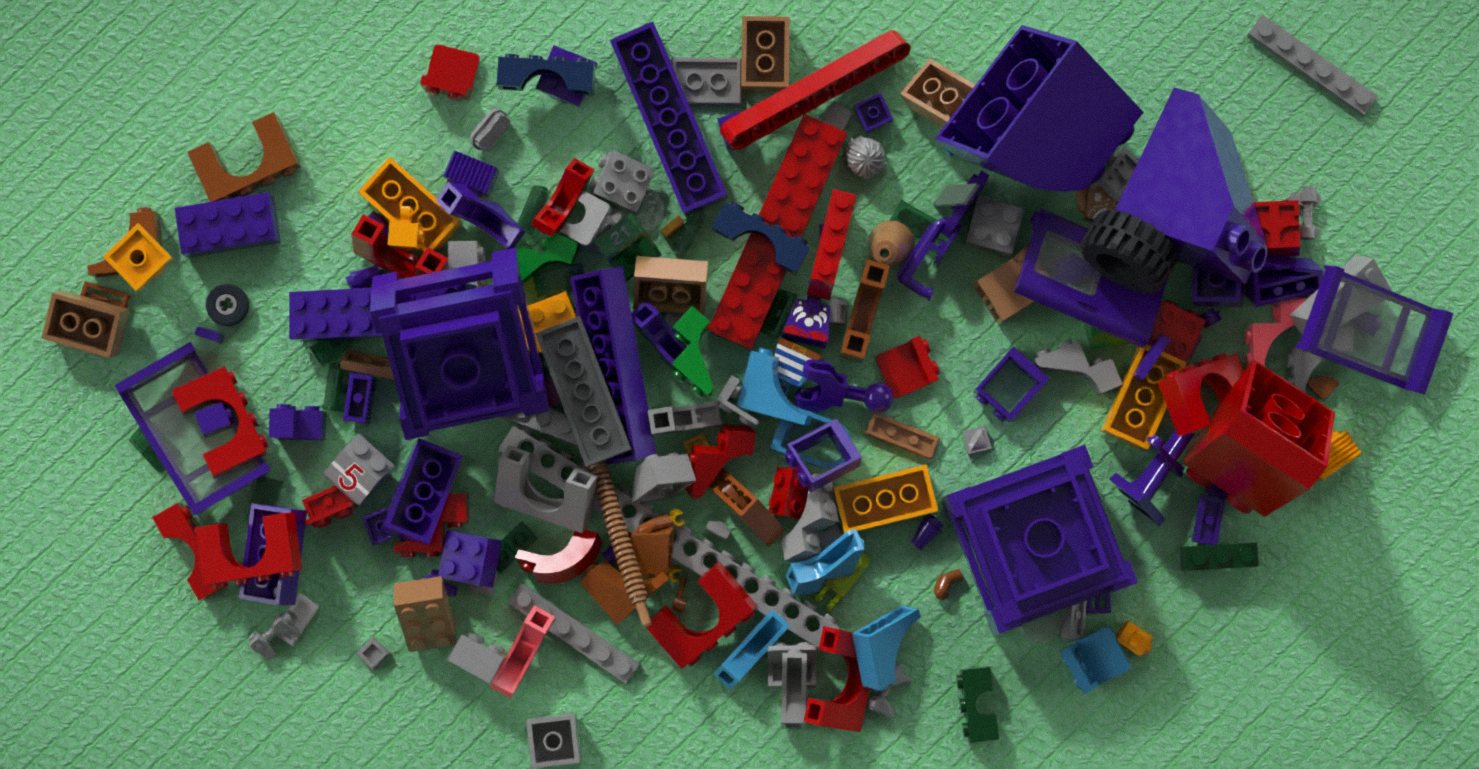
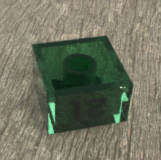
M632 213L622 218L593 241L612 268L623 267L625 282L634 277L637 256L659 258L662 255L646 230Z

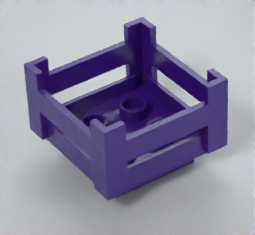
M516 248L492 252V261L399 280L397 272L373 276L370 314L376 334H382L400 399V423L405 440L429 436V431L522 412H524L525 416L549 411L546 371L542 355L538 349ZM493 278V285L397 304V297ZM517 305H519V309H520V313H521V317H522V322H523V326H524V330H525V334H526V338H527V342H528V346H529L530 355H531V359H532V363H533L534 370H533V368H532V364H531V360H530V356H529V352H528V348H527V344H526V339H525V335H524V331H523V327H522V323H521V319H520V315H519V311H518V306H517Z
M1085 444L973 487L953 492L942 498L949 521H952L985 610L983 612L992 634H1001L1020 627L1029 621L1138 583L1130 561L1123 560L1089 471L1094 466ZM960 517H962L963 523H964V525H965L966 531H967V533H968L969 539H970V541H971L972 547H973V549H974L975 555H976V557H977L978 563H979V565H980L981 571H982V573H983L984 579H985V581H986V584H987V587H988V589H989V592H990V595H991V597H992V600H993V603H994V605H995V608L993 607L992 601H991V599H990L989 593H988V591H987L986 585H985V583H984L983 577H982V575H981L980 569H979V567H978L977 561H976V559H975L974 553H973V551H972L971 545H970V543H969L968 537H967V535H966V532H965V529H964V527H963V524H962V521H961Z

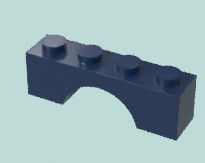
M505 54V57H498L496 85L499 90L523 91L526 84L532 78L542 74H551L564 81L570 94L594 96L596 67L593 62H590V59L586 58L567 61V58L552 57V60H545L542 56L530 55L529 58H519L517 54Z
M733 201L731 204L725 202L712 225V231L731 241L749 233L764 236L774 247L775 264L797 275L810 251V247L807 246L808 242L796 235L794 238L786 235L787 231L776 224L771 227L764 223L765 218L756 213H753L752 216L745 213V208Z

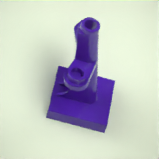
M1175 431L1166 444L1155 434L1152 437L1149 436L1146 441L1158 454L1140 477L1133 482H1128L1115 473L1109 479L1119 487V492L1129 499L1128 502L1158 526L1166 519L1151 500L1170 471L1177 477H1182L1184 467L1177 460L1194 437L1192 432L1178 436L1177 431Z

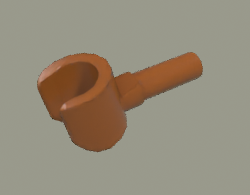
M681 577L679 589L672 604L673 609L680 613L684 611L688 601L682 599L687 581L683 577Z

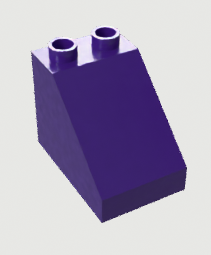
M1174 87L1115 210L1139 217L1165 234V237L1171 240L1172 246H1175L1177 250L1178 262L1246 285L1251 272L1256 273L1263 267L1267 257V246L1265 245V236L1232 132L1199 94Z

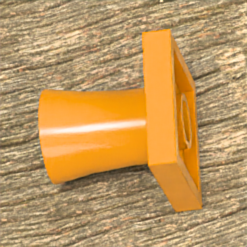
M139 223L103 256L137 292L152 279L160 276L165 266L174 259Z

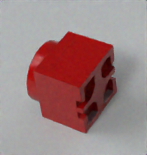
M1299 200L1254 202L1266 240L1267 255L1299 256Z

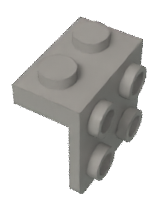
M614 150L609 151L607 155L603 154L598 164L601 170L598 176H593L589 188L592 189L590 194L598 199L604 198L628 210L637 211L654 174L653 168Z
M801 642L792 646H787L785 643H775L768 647V689H782V654L788 653L789 650H800L802 653H807L806 688H816L815 645H811L808 642Z

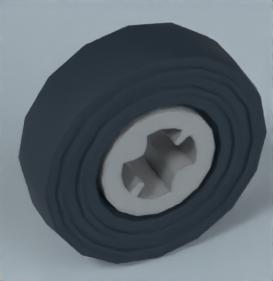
M233 284L216 286L206 298L208 316L221 326L239 324L245 319L249 311L247 295L241 288ZM231 299L232 309L228 308L227 311H224L225 307L222 306V303Z

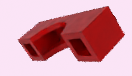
M176 503L152 518L163 538H179L191 547L195 557V565L187 581L198 601L205 600L226 587L212 589V584L203 585L195 530L199 526L194 525L191 519L194 516L187 505L184 506L183 503Z

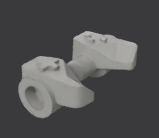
M1303 186L1301 193H1292L1288 201L1299 200V206L1304 209L1303 224L1299 225L1300 239L1314 240L1315 237L1319 236L1317 226L1312 224L1313 207L1317 206L1321 201V196L1317 194V187Z
M292 610L276 614L274 625L265 633L257 632L249 636L250 647L265 659L271 660L276 655V651L270 643L273 637L277 634H283L299 638L300 630L295 626V623L298 621L297 615Z
M895 662L896 681L888 685L885 690L879 691L877 695H871L867 699L866 707L880 715L883 713L890 718L894 717L895 710L888 703L886 697L892 685L909 686L913 682L911 678L903 674L905 667Z

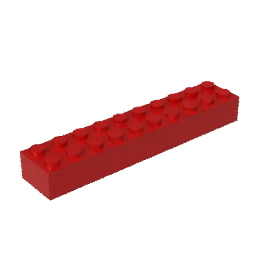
M806 114L802 116L759 213L760 216L766 219L764 223L771 227L776 224L787 231L786 235L792 238L795 235L802 238L846 139L847 132ZM750 233L708 328V333L749 351L753 349L787 270L775 264L774 247L764 236Z

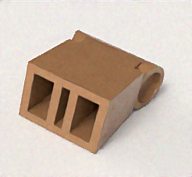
M1029 242L1013 259L982 277L973 285L998 325L1035 302L1014 292ZM1038 256L1035 271L1048 277L1049 274L1041 268Z

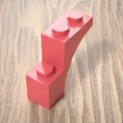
M1308 298L1289 299L1275 303L1272 306V318L1276 319V323H1253L1248 325V329L1245 330L1244 334L1245 343L1249 345V353H1246L1245 357L1246 367H1248L1253 359L1264 366L1268 349L1275 338L1287 328L1296 326L1290 314Z
M535 605L533 606L504 662L492 680L490 688L511 699L529 669L538 648L546 637L555 616Z

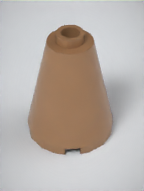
M884 221L873 228L868 237V250L873 260L889 265L890 268L903 265L915 247V238L911 230L898 221Z

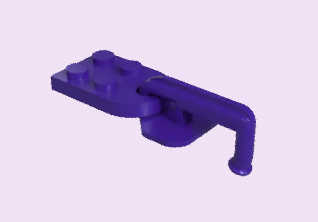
M982 170L978 176L973 174L967 184L977 183L980 186L967 205L953 206L954 212L950 218H941L928 226L897 273V279L901 284L930 301L933 287H925L911 277L930 249L938 254L933 264V267H937L963 226L959 223L985 186L990 175ZM940 233L947 238L950 237L948 242L942 240L939 246L934 244Z

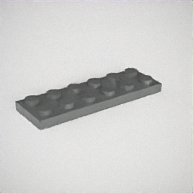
M575 317L535 333L585 466L588 468L631 451V446L581 317Z

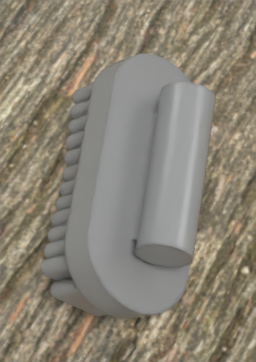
M498 108L490 110L471 133V145L478 150L489 151L500 135L505 132L504 130L510 126L509 122L511 120L507 117V114Z

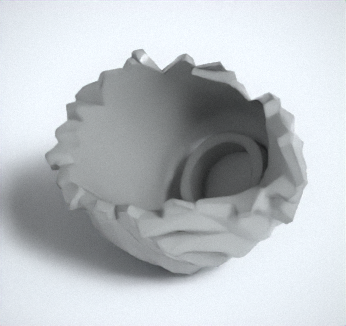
M862 135L855 139L850 138V142L847 143L843 154L846 159L845 165L848 166V169L853 174L867 180L876 178L887 169L888 163L885 162V152L879 142L871 138H865Z

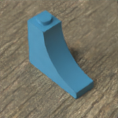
M759 348V351H751L737 407L802 425H810L812 415L796 408L787 399L781 388L778 377L779 357L773 356L772 350Z
M902 605L852 633L862 686L872 688L875 691H882L896 681L895 662L897 651L906 631L915 621L921 618L919 609Z

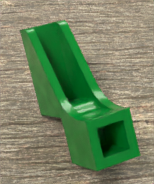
M555 233L550 238L546 237L542 250L545 251L544 254L517 245L516 250L523 284L547 265L565 264L573 267L581 246L580 243Z
M691 306L673 326V332L675 333L673 337L683 346L685 344H688V346L672 363V369L674 370L672 374L681 382L686 380L692 386L690 388L691 391L699 398L704 396L706 399H709L713 394V385L702 358L699 343L705 331L710 327V321Z

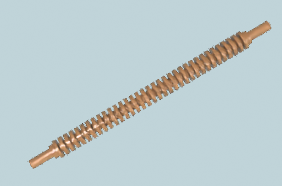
M603 461L588 469L591 474L597 475L595 492L598 496V501H600L599 505L605 519L606 528L609 530L608 534L611 536L610 540L616 554L615 557L619 570L622 571L621 576L624 577L623 582L625 583V589H627V595H629L628 599L632 601L633 605H636L642 627H647L652 624L645 604L648 594L645 591V585H643L644 581L641 579L642 575L639 573L640 568L637 567L638 562L632 549L633 546L625 526V521L623 520L624 517L616 497V492L614 491L615 488L607 468V463Z

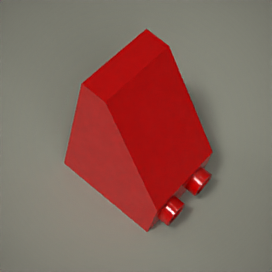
M1253 359L1210 416L1211 425L1201 428L1189 444L1183 464L1188 467L1186 470L1188 476L1197 484L1203 487H1210L1213 483L1227 492L1228 502L1238 511L1250 514L1254 510L1266 517L1310 490L1328 467L1335 412Z

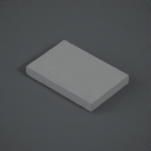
M671 57V64L689 105L741 106L742 58Z

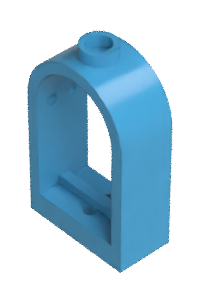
M798 408L800 411L812 415V420L821 422L823 424H827L833 421L823 416ZM780 419L770 450L786 454L784 446L793 422ZM841 424V426L843 427V429L845 430V432L847 433V435L849 436V438H850V440H851V437H850L849 432H848L847 429ZM798 454L803 462L820 468H834L845 461L841 457L837 461L824 463Z

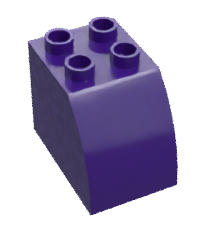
M1021 25L935 139L959 158L1033 188L1061 192L1086 189L1089 184L1101 178L1106 169L1105 163L1118 146L1126 143L1132 137L1135 130L1134 125L1144 112L1077 41Z

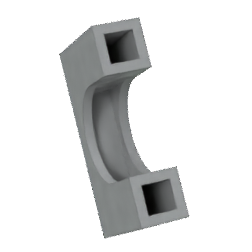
M508 445L498 462L494 503L583 533L592 518L597 475L575 468L566 481L564 498H549L539 493L530 482L528 471L531 453Z

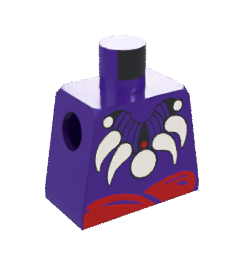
M808 295L807 300L798 298L785 325L782 338L826 349L829 336L830 306L822 304V298Z

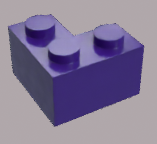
M277 404V408H269V438L277 440H326V412L320 411V406H305V410H296V406H291V404Z

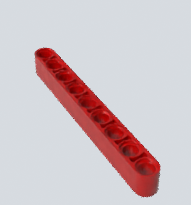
M890 30L730 118L722 124L720 134L734 150L743 149L903 60L910 53L911 46L897 31Z

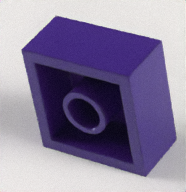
M881 93L859 102L853 107L865 134L893 121Z
M388 508L362 517L372 546L396 538L393 535L380 531Z

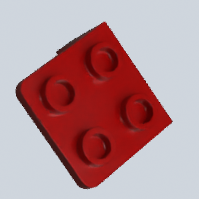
M439 44L435 45L427 75H422L420 85L426 93L438 96L440 93L448 95L449 99L462 101V99L469 100L480 57L476 53Z
M1162 300L1147 345L1152 347L1158 337L1165 335L1170 341L1163 352L1186 362L1192 353L1206 320L1200 318L1201 315L1194 311H1185L1178 308L1179 305L1175 302Z
M920 336L876 356V362L885 383L891 388L895 399L939 380L937 376L940 374L938 365L935 361L931 362L928 355L931 352L926 339L922 340Z
M777 467V472L773 479V491L769 499L768 511L771 514L800 520L806 506L808 488L806 486L803 487L799 482L796 469Z
M336 486L302 500L309 517L308 520L304 521L306 526L318 527V529L330 525V519L335 517L336 519H344L353 515L352 510L358 508Z

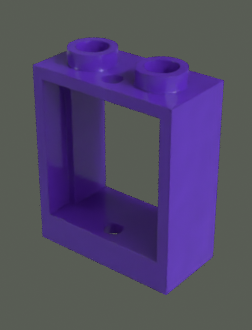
M1012 347L973 391L977 394L975 398L984 406L989 404L994 409L993 414L999 420L1010 422L1049 378L1015 347ZM1009 360L1035 382L1034 386L1010 413L983 390Z
M835 419L787 444L785 459L791 468L794 467L798 472L797 477L803 487L806 486L811 493L859 468L862 456L839 421ZM830 438L845 462L813 479L798 454Z

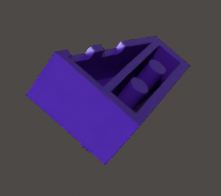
M1267 255L1263 267L1256 273L1251 272L1246 285L1244 284L1245 296L1255 307H1260L1310 295L1319 289L1323 278V270L1309 258Z

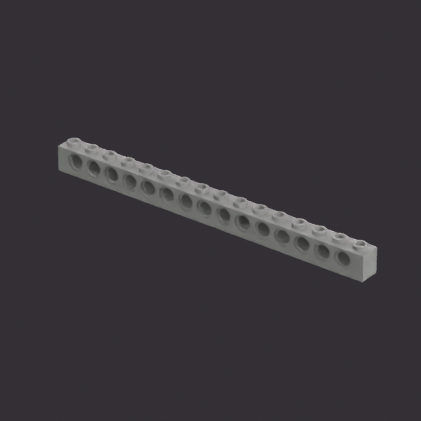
M520 425L519 429L513 426L498 449L503 453L509 445L522 450L525 443H533L534 452L530 455L529 470L565 491L566 480L563 478L562 472L565 468L572 467L573 469L577 468L590 473L584 463L581 462L579 466L571 461L573 459L571 455L563 450L559 453L551 449L553 444L542 437L539 441L531 437L533 432ZM546 455H552L555 459V463L551 468H545L542 464V460ZM623 487L620 491L614 490L622 515L623 508L626 505L631 504L636 508L634 517L626 518L623 515L625 526L631 533L639 525L643 524L647 517H660L652 511L654 506L649 503H632V493ZM595 492L593 509L603 515L599 505L600 501H598V496ZM671 523L677 534V539L673 542L672 558L702 576L710 569L704 565V558L709 554L715 555L718 562L720 561L725 568L734 567L738 571L736 581L744 590L746 581L752 579L758 583L759 587L755 593L750 594L747 592L757 604L756 610L764 615L773 610L781 615L785 622L790 625L788 628L790 631L818 648L823 626L839 629V626L836 625L837 619L827 613L821 616L815 612L817 607L805 600L803 604L795 600L796 596H793L792 592L787 588H784L783 591L774 587L776 584L774 580L765 575L761 579L754 574L756 569L748 564L743 563L740 566L734 562L736 557L723 550L722 553H719L713 549L714 543L704 537L700 541L693 537L695 532L688 527L682 525L679 528ZM687 542L696 544L697 552L695 555L688 556L684 553L683 548ZM770 592L776 593L779 597V601L775 606H769L765 603V596ZM789 605H796L799 608V615L794 619L788 618L785 614V610ZM814 617L819 620L820 625L816 631H809L806 628V621L809 618Z

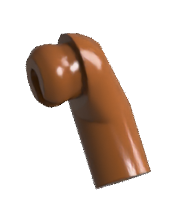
M960 569L938 577L934 586V594L938 600L947 599L951 584L963 580Z

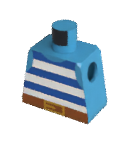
M780 337L774 356L779 357L778 377L785 396L790 386L800 389L806 381L802 370L804 363L809 359L820 360L821 355Z

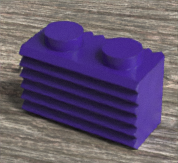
M454 150L443 177L448 180L447 182L466 185L478 198H482V195L489 197L499 170L497 167Z
M350 373L344 421L367 425L371 423L370 419L372 417L370 415L372 414L371 410L374 404L372 401L374 400L373 396L376 390L374 387L376 386L375 382L378 381L375 377Z

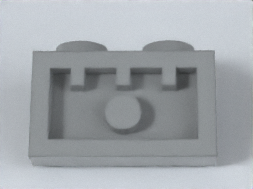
M1126 148L1117 153L1114 151L1106 162L1104 174L1096 182L1091 183L1090 187L1095 189L1101 186L1110 196L1119 201L1139 160Z

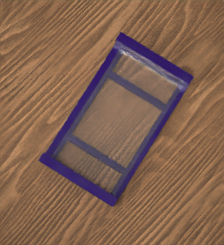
M1324 265L1325 272L1302 338L1295 348L1396 387L1425 395L1454 313L1429 307L1345 273V269L1341 267Z
M189 342L114 386L193 515L196 516L271 470L267 463H264L263 459L259 458L221 477L213 478L203 454L228 443L237 433L239 421L230 408L234 420L230 421L232 428L204 438L194 412L215 404L206 405L183 416L171 390L208 374L207 369L196 353V349Z

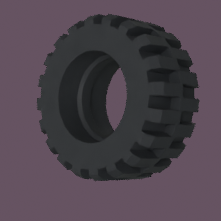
M1106 210L1099 213L1080 242L1081 254L1093 269H1096L1100 275L1108 278L1112 283L1118 284L1124 289H1130L1135 293L1153 294L1161 290L1178 262L1177 250L1175 246H1172L1171 240L1165 237V234L1155 229L1150 223L1144 222L1143 219L1131 216L1127 212L1122 213L1119 210Z

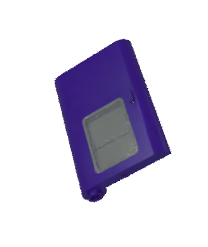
M1043 208L1039 212L1035 211L1030 220V224L1033 225V234L1014 292L1144 348L1150 338L1167 280L1161 290L1153 294L1135 293L1130 289H1124L1120 285L1112 283L1108 278L1100 275L1096 269H1093L1081 254L1080 242L1088 228Z

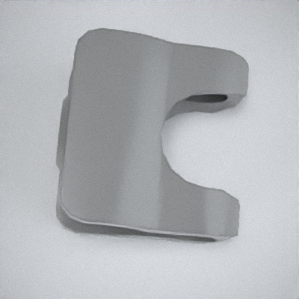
M582 190L578 201L586 209L583 220L578 224L564 222L560 232L593 251L602 253L611 240V234L616 231L622 221L623 214L606 202Z

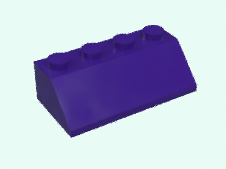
M418 438L413 444L380 531L403 540L429 545L463 456Z
M251 503L243 566L250 568L256 565L265 553L266 539L262 516L295 512L300 555L302 556L306 525L304 521H306L307 510ZM294 571V576L280 578L279 574L271 575L272 580L257 582V577L250 578L248 584H241L239 599L273 605H295L299 571Z

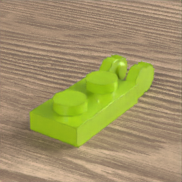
M862 553L852 575L826 579L825 585L814 600L819 603L824 598L828 589H832L837 594L827 604L826 609L830 612L840 598L845 596L872 559Z

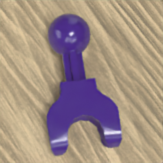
M809 359L804 363L802 369L804 377L818 385L813 388L798 389L793 400L798 408L818 413L832 406L842 407L845 398L864 402L870 411L882 413L892 406L894 395L891 388L884 383H873L867 388L847 385V376L839 374L832 364L826 361Z

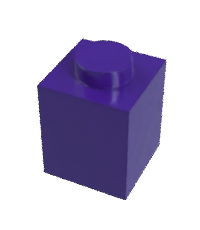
M222 402L194 412L204 438L232 428L230 421L234 420L229 406L224 408Z

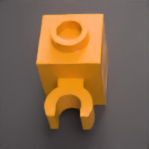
M401 206L400 222L389 221L388 246L390 248L420 250V244H424L425 230H421L422 226L419 223H411L413 208L410 206Z
M1125 620L1116 634L1120 645L1139 657L1142 654L1146 655L1153 646L1151 642L1153 636Z

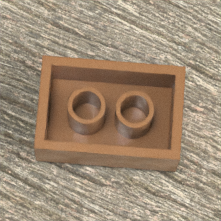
M742 16L741 92H779L789 86L790 17Z
M929 59L900 95L909 109L943 128L974 88L975 84L934 60Z
M637 256L634 272L633 310L637 309L643 302L648 301L659 312L685 314L693 306L702 315H705L708 261Z
M64 290L53 292L41 339L112 358L119 355L130 309Z
M442 576L395 583L394 608L408 651L414 652L456 645V622Z

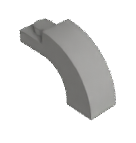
M718 401L648 410L652 435L677 433L722 425Z

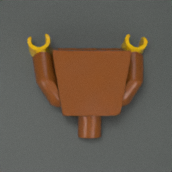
M674 509L670 512L669 516L663 515L653 518L639 525L631 534L630 540L633 546L632 549L635 552L636 561L638 562L637 567L640 568L639 573L644 578H652L664 572L672 582L676 583L680 580L678 575L674 573L681 572L682 570L678 565L672 564L674 527L671 526V523L677 526L684 524L683 519L675 520L677 515L683 514L681 510Z

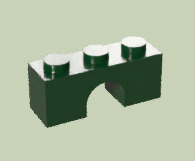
M1257 543L1180 547L1182 571L1259 567Z
M990 666L960 669V675H956L958 689H962L963 699H959L960 712L965 713L966 723H962L963 736L968 737L970 743L999 739L996 715L981 714L976 708L977 697L983 692L993 691Z

